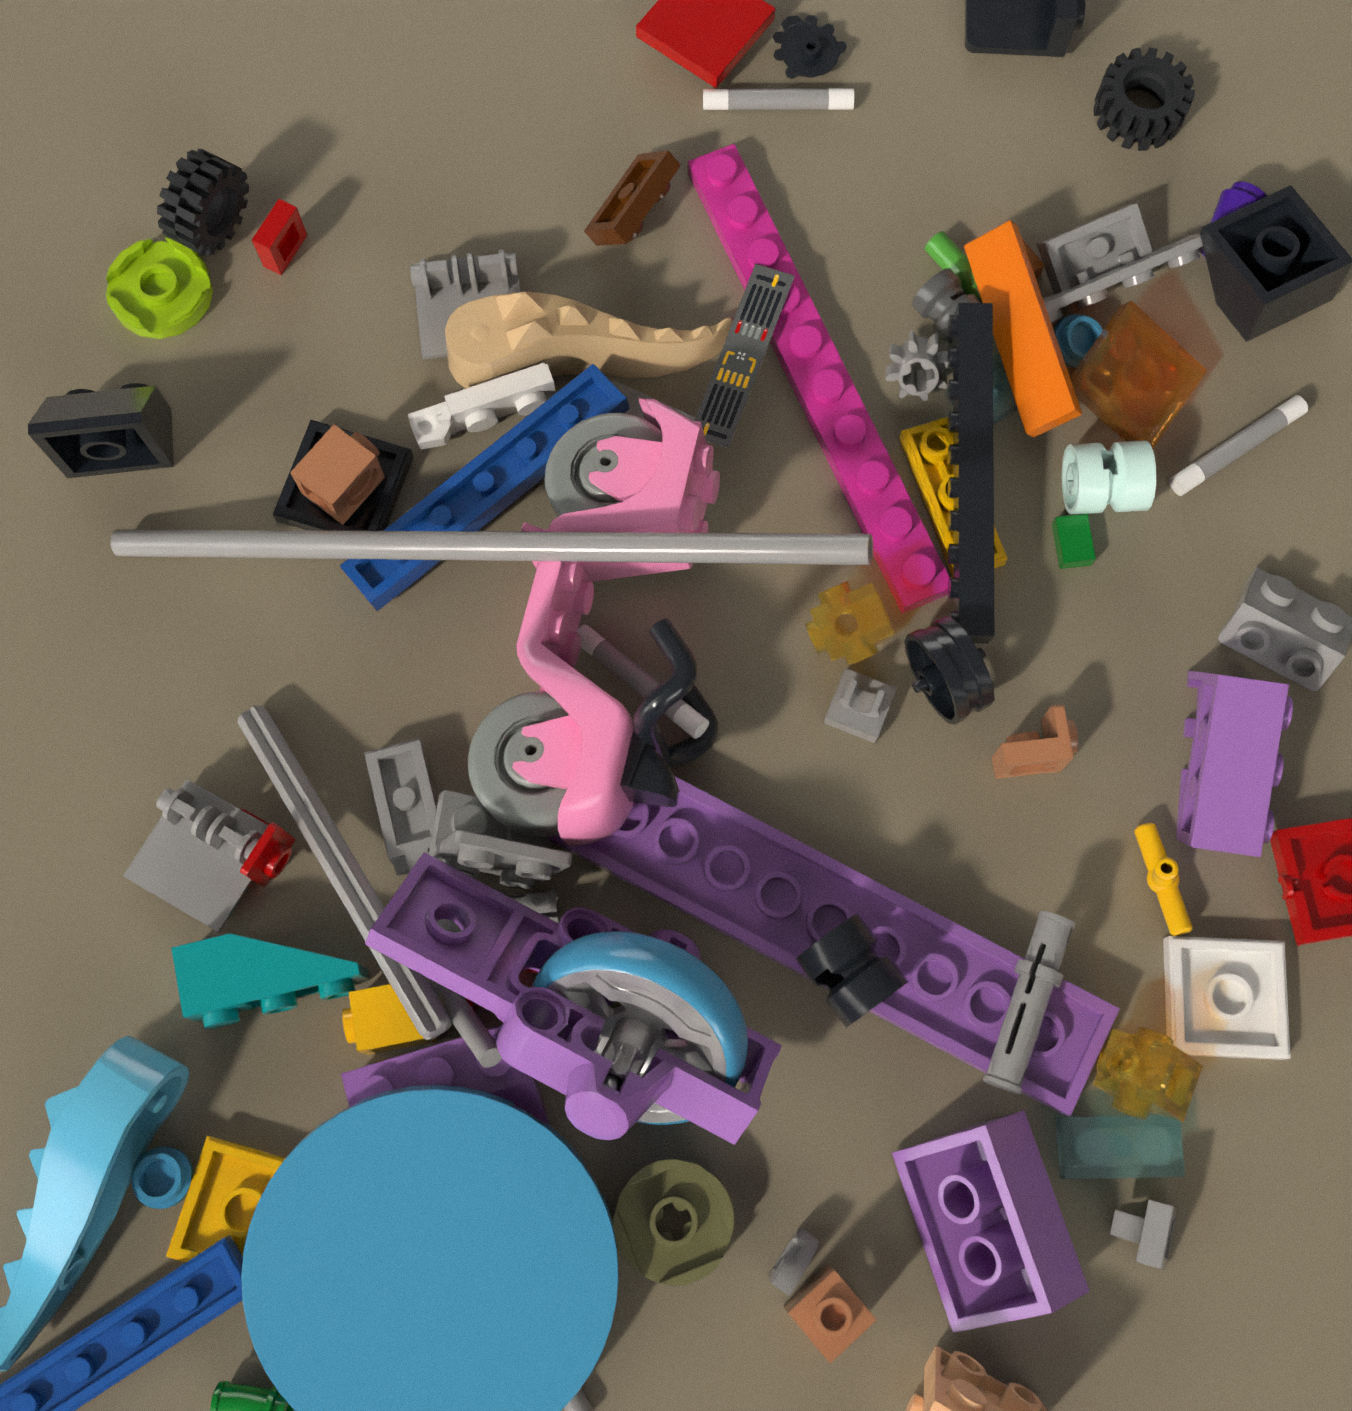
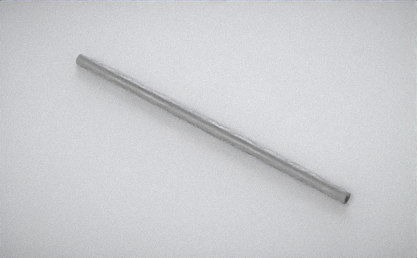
M117 529L111 536V549L116 556L871 565L873 538L871 534Z

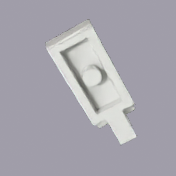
M541 363L445 395V402L408 414L415 439L421 450L444 446L449 441L451 435H455L458 431L467 429L468 432H480L496 425L498 422L497 418L516 412L522 416L529 415L556 393L554 380L548 364Z

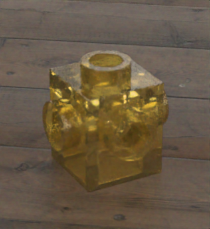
M845 581L818 593L817 596L821 604L809 610L813 620L805 623L817 653L820 654L827 651L831 661L844 657L848 666L877 654L878 649L875 643L895 635V630L874 582L851 590L848 581ZM842 614L854 616L858 624L857 629L853 632L843 631L838 624L839 616Z
M1139 1027L1137 1035L1113 1029L1107 1046L1099 1055L1097 1074L1093 1085L1112 1096L1114 1099L1111 1107L1137 1119L1147 1120L1149 1112L1184 1122L1203 1065L1174 1046V1040L1160 1032Z

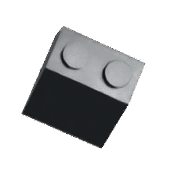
M1291 185L1203 226L1200 232L1216 304L1246 342L1332 301L1352 267L1351 256Z
M130 383L123 385L118 390L99 392L88 389H75L69 391L66 395L47 397L28 423V435L67 479L174 467L171 407L156 385L148 386L141 383Z

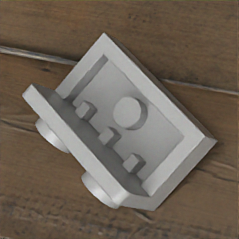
M1256 567L1246 580L1236 609L1220 631L1218 641L1315 692L1320 689L1346 657L1352 636V617L1347 615L1339 606L1331 602H1322L1297 589L1286 578L1271 575Z

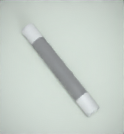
M854 88L703 89V110H853Z
M1299 395L1293 396L1169 479L1172 490L1177 495L1183 496L1308 412L1306 401Z
M582 625L577 630L581 637V648L643 698L661 684L588 625ZM682 699L664 713V715L695 739L699 738L709 725V721Z

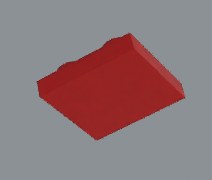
M658 0L636 25V37L714 88H717L775 20L776 8L764 0Z

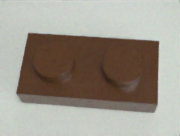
M669 150L638 154L584 230L587 236L596 246L627 244L636 238L643 228L644 224L642 221L650 209L668 193L671 186L669 182L680 168V163Z

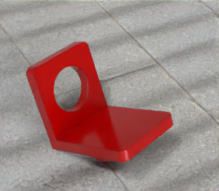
M240 809L268 825L240 869V873L265 888L270 879L276 878L286 867L292 854L291 847L296 839L273 822L269 824L249 811Z

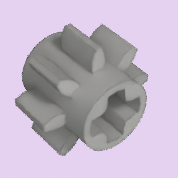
M909 331L908 340L901 347L897 344L889 346V357L895 363L886 366L885 378L886 381H899L900 398L911 394L920 396L923 401H927L928 393L936 386L946 389L948 386L947 374L943 369L948 368V351L938 353L937 334H933L927 339L917 337L914 331ZM921 362L923 369L916 370L914 363Z

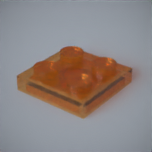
M1129 301L1118 308L1070 376L1077 398L1126 442L1148 441L1152 449H1154L1207 369L1134 302Z

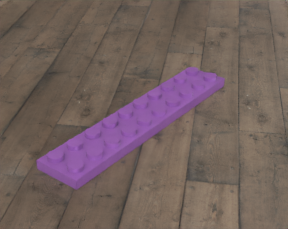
M677 777L675 779L680 793L676 807L633 803L632 810L622 827L611 836L592 844L571 847L564 843L560 834L548 836L550 842L809 980L810 978L799 965L796 958L831 930L858 913L878 939L874 951L877 955H889L909 981L869 1012L981 1072L987 1073L1001 1026L1019 977L1014 970L1018 959L1024 960V958ZM1062 979L1060 988L1053 987L1039 1035L1021 1085V1093L1064 1116H1071L1120 1008Z

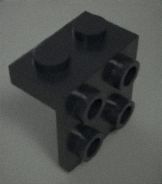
M965 0V48L971 53L1064 57L1074 29L1080 30L1082 28L1085 16V0Z

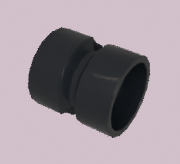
M858 913L831 930L796 958L815 986H827L830 990L826 1001L846 1028L909 982L889 955H877L874 951L878 939Z

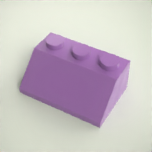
M503 1025L487 1029L495 1041H497L498 1034ZM462 1037L341 1073L349 1107L364 1098L404 1087L422 1085L461 1086L505 1098L543 1123L550 1125L538 1080L512 1067L503 1058L493 1067H483Z
M1024 1110L982 1122L892 1153L953 1333L1051 1314L1090 1292Z

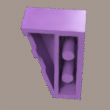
M1188 670L1187 687L1198 688L1196 719L1186 718L1184 720L1183 737L1193 738L1188 769L1181 770L1176 839L1193 848L1261 857L1263 843L1267 844L1270 841L1274 829V814L1269 809L1272 787L1279 785L1283 774V756L1281 753H1278L1281 731L1288 728L1293 713L1292 698L1287 696L1289 684Z

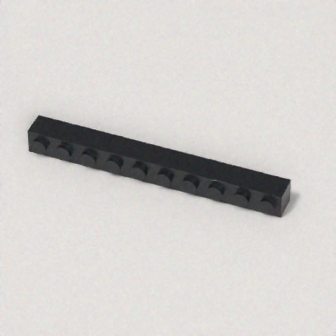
M958 303L954 315H949L948 336H953V347H949L948 368H953V379H949L948 400H953V412H949L948 432H953V444H949L948 465H953V477H949L948 498H953V510H949L948 531H953V544H949L948 564L954 565V577H949L948 598H954V611H949L948 616L962 626L974 643H989L995 636L993 303Z

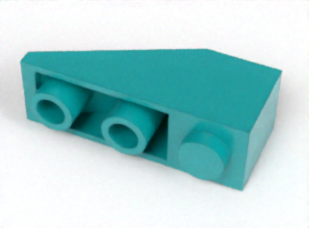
M230 933L171 948L183 1018L197 1022L203 1021L204 1029L240 1022L239 1012L259 1007L262 1008L264 1015L292 1010L298 1007L297 998L320 993L321 1000H332L349 996V992L356 991L355 984L370 980L368 969L357 962Z

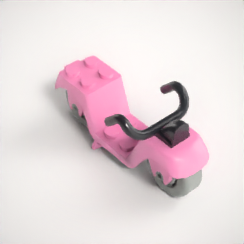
M639 398L644 419L625 413H606L579 422L557 441L546 464L545 489L557 518L552 520L547 530L523 523L521 532L708 533V522L704 520L707 503L715 504L717 500L720 473L713 470L714 450L712 445H707L701 422L692 421L656 399ZM532 561L536 568V573L516 648L521 665L528 676L539 685L540 691L514 696L495 707L477 728L468 753V774L472 788L482 805L502 825L527 836L548 837L560 834L564 843L572 847L592 844L611 836L622 827L632 810L633 803L663 807L677 806L680 790L672 768L690 763L704 755L713 746L718 735V721L713 710L694 684L697 678V663L693 653L671 621L665 618L656 622L650 628L649 634L673 668L672 675L654 688L642 700L634 714V721L627 709L619 701L571 666H575L579 658L581 637L577 630L581 615H587L591 610L594 597L593 582L691 569L693 563ZM682 699L709 721V725L699 738L695 739L690 736L679 743L668 746L657 722L671 706Z

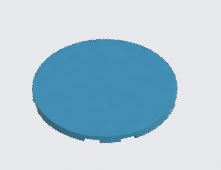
M422 1085L389 1090L364 1098L355 1105L340 1111L327 1121H323L299 1142L277 1169L256 1206L248 1229L241 1274L242 1302L247 1328L256 1354L277 1391L294 1411H562L578 1393L594 1369L612 1326L618 1290V1253L614 1226L606 1200L594 1178L584 1165L582 1157L548 1123H543L505 1098L466 1087Z

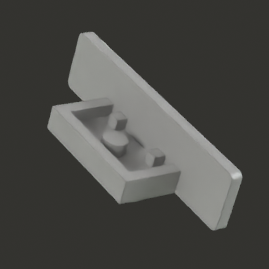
M1135 203L1038 243L1037 247L1042 262L1045 265L1044 268L1053 292L1052 295L1043 298L1050 321L1053 322L1063 317L1060 308L1075 301L1078 308H1082L1108 298L1107 288L1119 282L1123 283L1124 288H1128L1154 278L1155 275L1152 268L1167 262L1169 269L1200 258L1198 248L1203 247L1200 233L1184 237L1152 251L1138 204Z

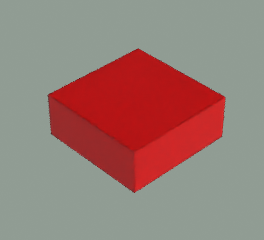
M278 199L252 238L253 245L263 266L279 275L283 274L308 235L297 207Z

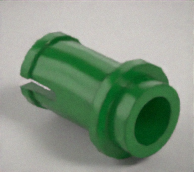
M223 1380L218 1382L210 1405V1411H294L274 1385L270 1389L232 1384L229 1381Z

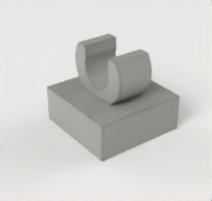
M845 668L823 723L875 743L897 688Z
M1148 1200L1145 1218L1115 1210L1110 1235L1139 1244L1136 1262L1166 1271L1178 1210L1174 1206L1153 1200Z

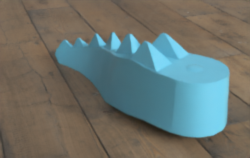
M127 1035L112 1044L96 1061L79 1086L48 1098L45 1102L51 1126L45 1148L33 1149L29 1154L38 1179L34 1205L30 1208L19 1209L16 1214L27 1239L22 1259L6 1263L3 1266L11 1293L7 1304L0 1307V1372L9 1370L30 1347L81 1278L117 1215L125 1192L131 1182L132 1173L137 1161L145 1154L155 1133L170 1115L187 1085L190 1074L187 1066L133 1036Z

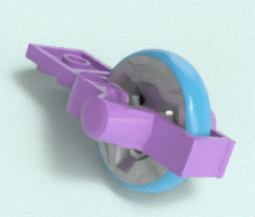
M423 852L373 924L365 942V945L495 1013L497 1018L504 1023L496 1041L498 1052L503 1060L517 1070L566 1095L565 1111L567 1118L575 1128L596 1139L613 1140L620 1138L636 1122L653 1125H671L690 1121L735 1145L759 1111L762 1090L772 1063L782 1045L746 1027L741 1008L732 992L722 979L701 961L699 949L691 939L674 930L664 929L651 932L649 935L638 934L596 911L579 907L567 910L562 915L559 923L425 852ZM440 919L453 921L461 928L462 932L446 931L436 921ZM526 969L538 972L531 988L524 986L519 981L522 972ZM616 1001L623 1005L615 1009L610 1008ZM739 1080L742 1083L740 1090L735 1088Z

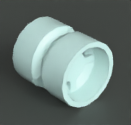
M1148 441L1114 442L1109 451L1105 449L1102 443L1067 445L1064 451L1061 472L1063 500L1069 514L1102 513L1108 504H1110L1114 512L1148 511L1153 504L1156 490V463L1150 443Z

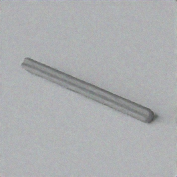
M261 705L252 706L248 711L239 715L238 724L366 942L371 927L385 907L270 714ZM369 947L419 1034L424 1039L431 1040L448 1030L452 1025V1020L427 978Z

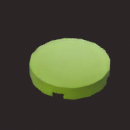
M151 238L137 241L119 253L109 266L107 272V304L125 328L142 337L163 339L180 335L195 326L210 306L213 286L206 264L196 251L170 238H165L167 242H153Z

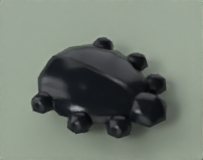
M797 15L787 16L781 23L784 32L778 31L773 35L775 43L781 44V48L775 50L773 56L777 61H784L788 66L785 71L787 78L794 79L798 75L807 78L822 76L837 64L840 54L846 51L847 44L843 41H836V38L832 35L835 30L832 24H825L822 27L818 26V19L815 15H808L804 22Z

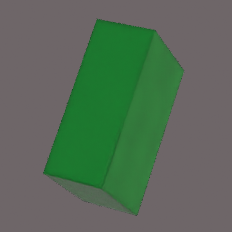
M1088 514L1055 517L1052 522V530L1059 569L1092 566L1096 557Z

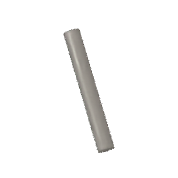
M427 978L451 1018L453 1025L479 1063L485 1068L498 1064L502 1057L498 1052L496 1041L467 1000L454 991Z

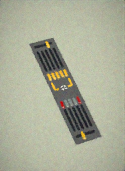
M755 264L694 420L701 422L706 441L727 448L730 447L795 277L794 275Z

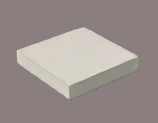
M1182 936L1163 938L1167 1055L1273 1060L1291 1059L1285 941Z

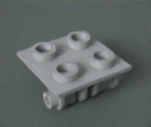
M501 249L499 254L473 257V253H467L465 258L451 255V259L426 262V259L422 258L420 263L410 265L412 285L415 287L422 359L448 357L445 327L448 318L459 306L469 301L492 295L520 293L516 252L505 253L504 249Z
M186 779L176 791L167 788L159 796L156 807L162 810V816L123 877L220 933L252 882L251 879L240 873V869L268 825Z

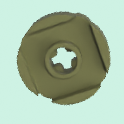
M665 1159L653 1162L637 1171L618 1196L613 1217L617 1247L626 1263L647 1279L669 1286H682L694 1283L715 1270L729 1248L735 1224L730 1197L718 1178L696 1163L678 1159ZM673 1203L677 1211L687 1209L690 1212L692 1220L683 1225L685 1236L680 1239L674 1240L670 1231L660 1233L657 1229L656 1222L664 1217L662 1207L666 1204Z

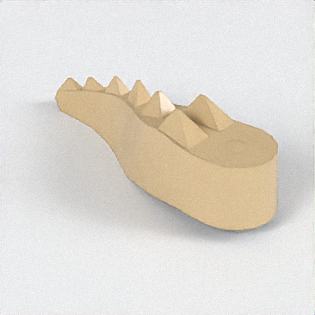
M539 292L492 295L469 301L459 306L448 318L445 327L449 370L455 381L465 389L541 363L548 364L552 377L568 374L579 375L594 364L607 376L657 378L689 370L714 358L722 351L734 318L727 317L716 325L710 327L705 325L694 330H676L669 327L656 329L629 322L578 301L558 295Z

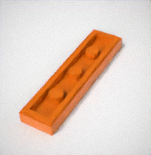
M1009 220L964 245V249L982 303H993V336L1025 432L1034 438L1082 415V411L1018 225Z

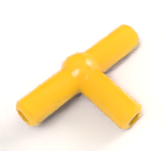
M1150 822L1139 825L1135 828L1134 834L1148 870L1147 884L1157 895L1169 932L1173 936L1189 933L1193 926L1178 887L1180 882L1178 864L1174 859L1167 857L1156 824Z

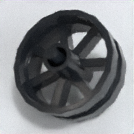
M942 616L931 622L929 627L917 629L906 636L904 640L905 652L910 668L916 678V681L912 683V687L916 693L921 691L924 693L931 706L947 723L955 725L967 719L970 713L974 711L980 712L992 705L995 701L994 687L990 673L983 660L986 654L981 647L977 649L971 637L958 622L950 616Z

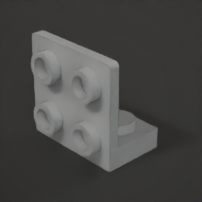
M444 790L439 794L429 855L472 878L478 877L479 871L500 875V884L521 889H532L535 883L550 880L551 876L571 866V853L549 849L550 840L548 837L527 836L510 830L497 821L476 796Z

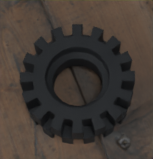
M1149 47L1145 56H1142L1140 48L1131 49L1128 58L1123 52L1116 57L1114 64L1110 63L1106 69L1094 100L1096 103L1093 112L1094 116H1099L1097 126L1100 131L1110 127L1106 136L1110 141L1114 142L1120 136L1124 138L1121 147L1130 149L1132 142L1135 141L1138 142V151H1147L1151 141L1156 149L1163 146L1166 139L1171 141L1176 136L1194 99L1195 90H1191L1194 80L1192 75L1183 77L1187 67L1182 61L1176 66L1171 65L1174 55L1167 51L1163 59L1156 57L1157 48ZM1130 90L1149 92L1159 100L1161 107L1157 109L1141 108L1133 104L1125 92Z
M198 148L197 151L191 150L187 152V160L181 157L176 162L178 171L175 173L170 170L166 177L170 184L168 189L162 187L160 197L165 200L164 203L157 206V214L162 216L158 220L159 228L163 229L162 233L166 237L204 256L205 254L210 256L215 254V249L220 251L225 247V238L229 240L233 238L235 232L232 228L235 223L241 224L243 217L239 213L241 209L247 208L248 200L243 198V196L249 192V184L245 183L248 177L242 171V168L204 149Z

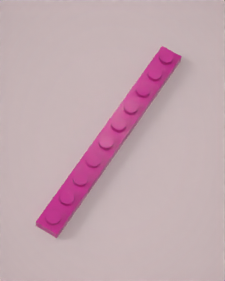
M735 144L689 160L687 173L744 290L755 264L795 276L772 334L770 344L862 533L872 535L873 556L901 613L903 614L947 596L949 575Z

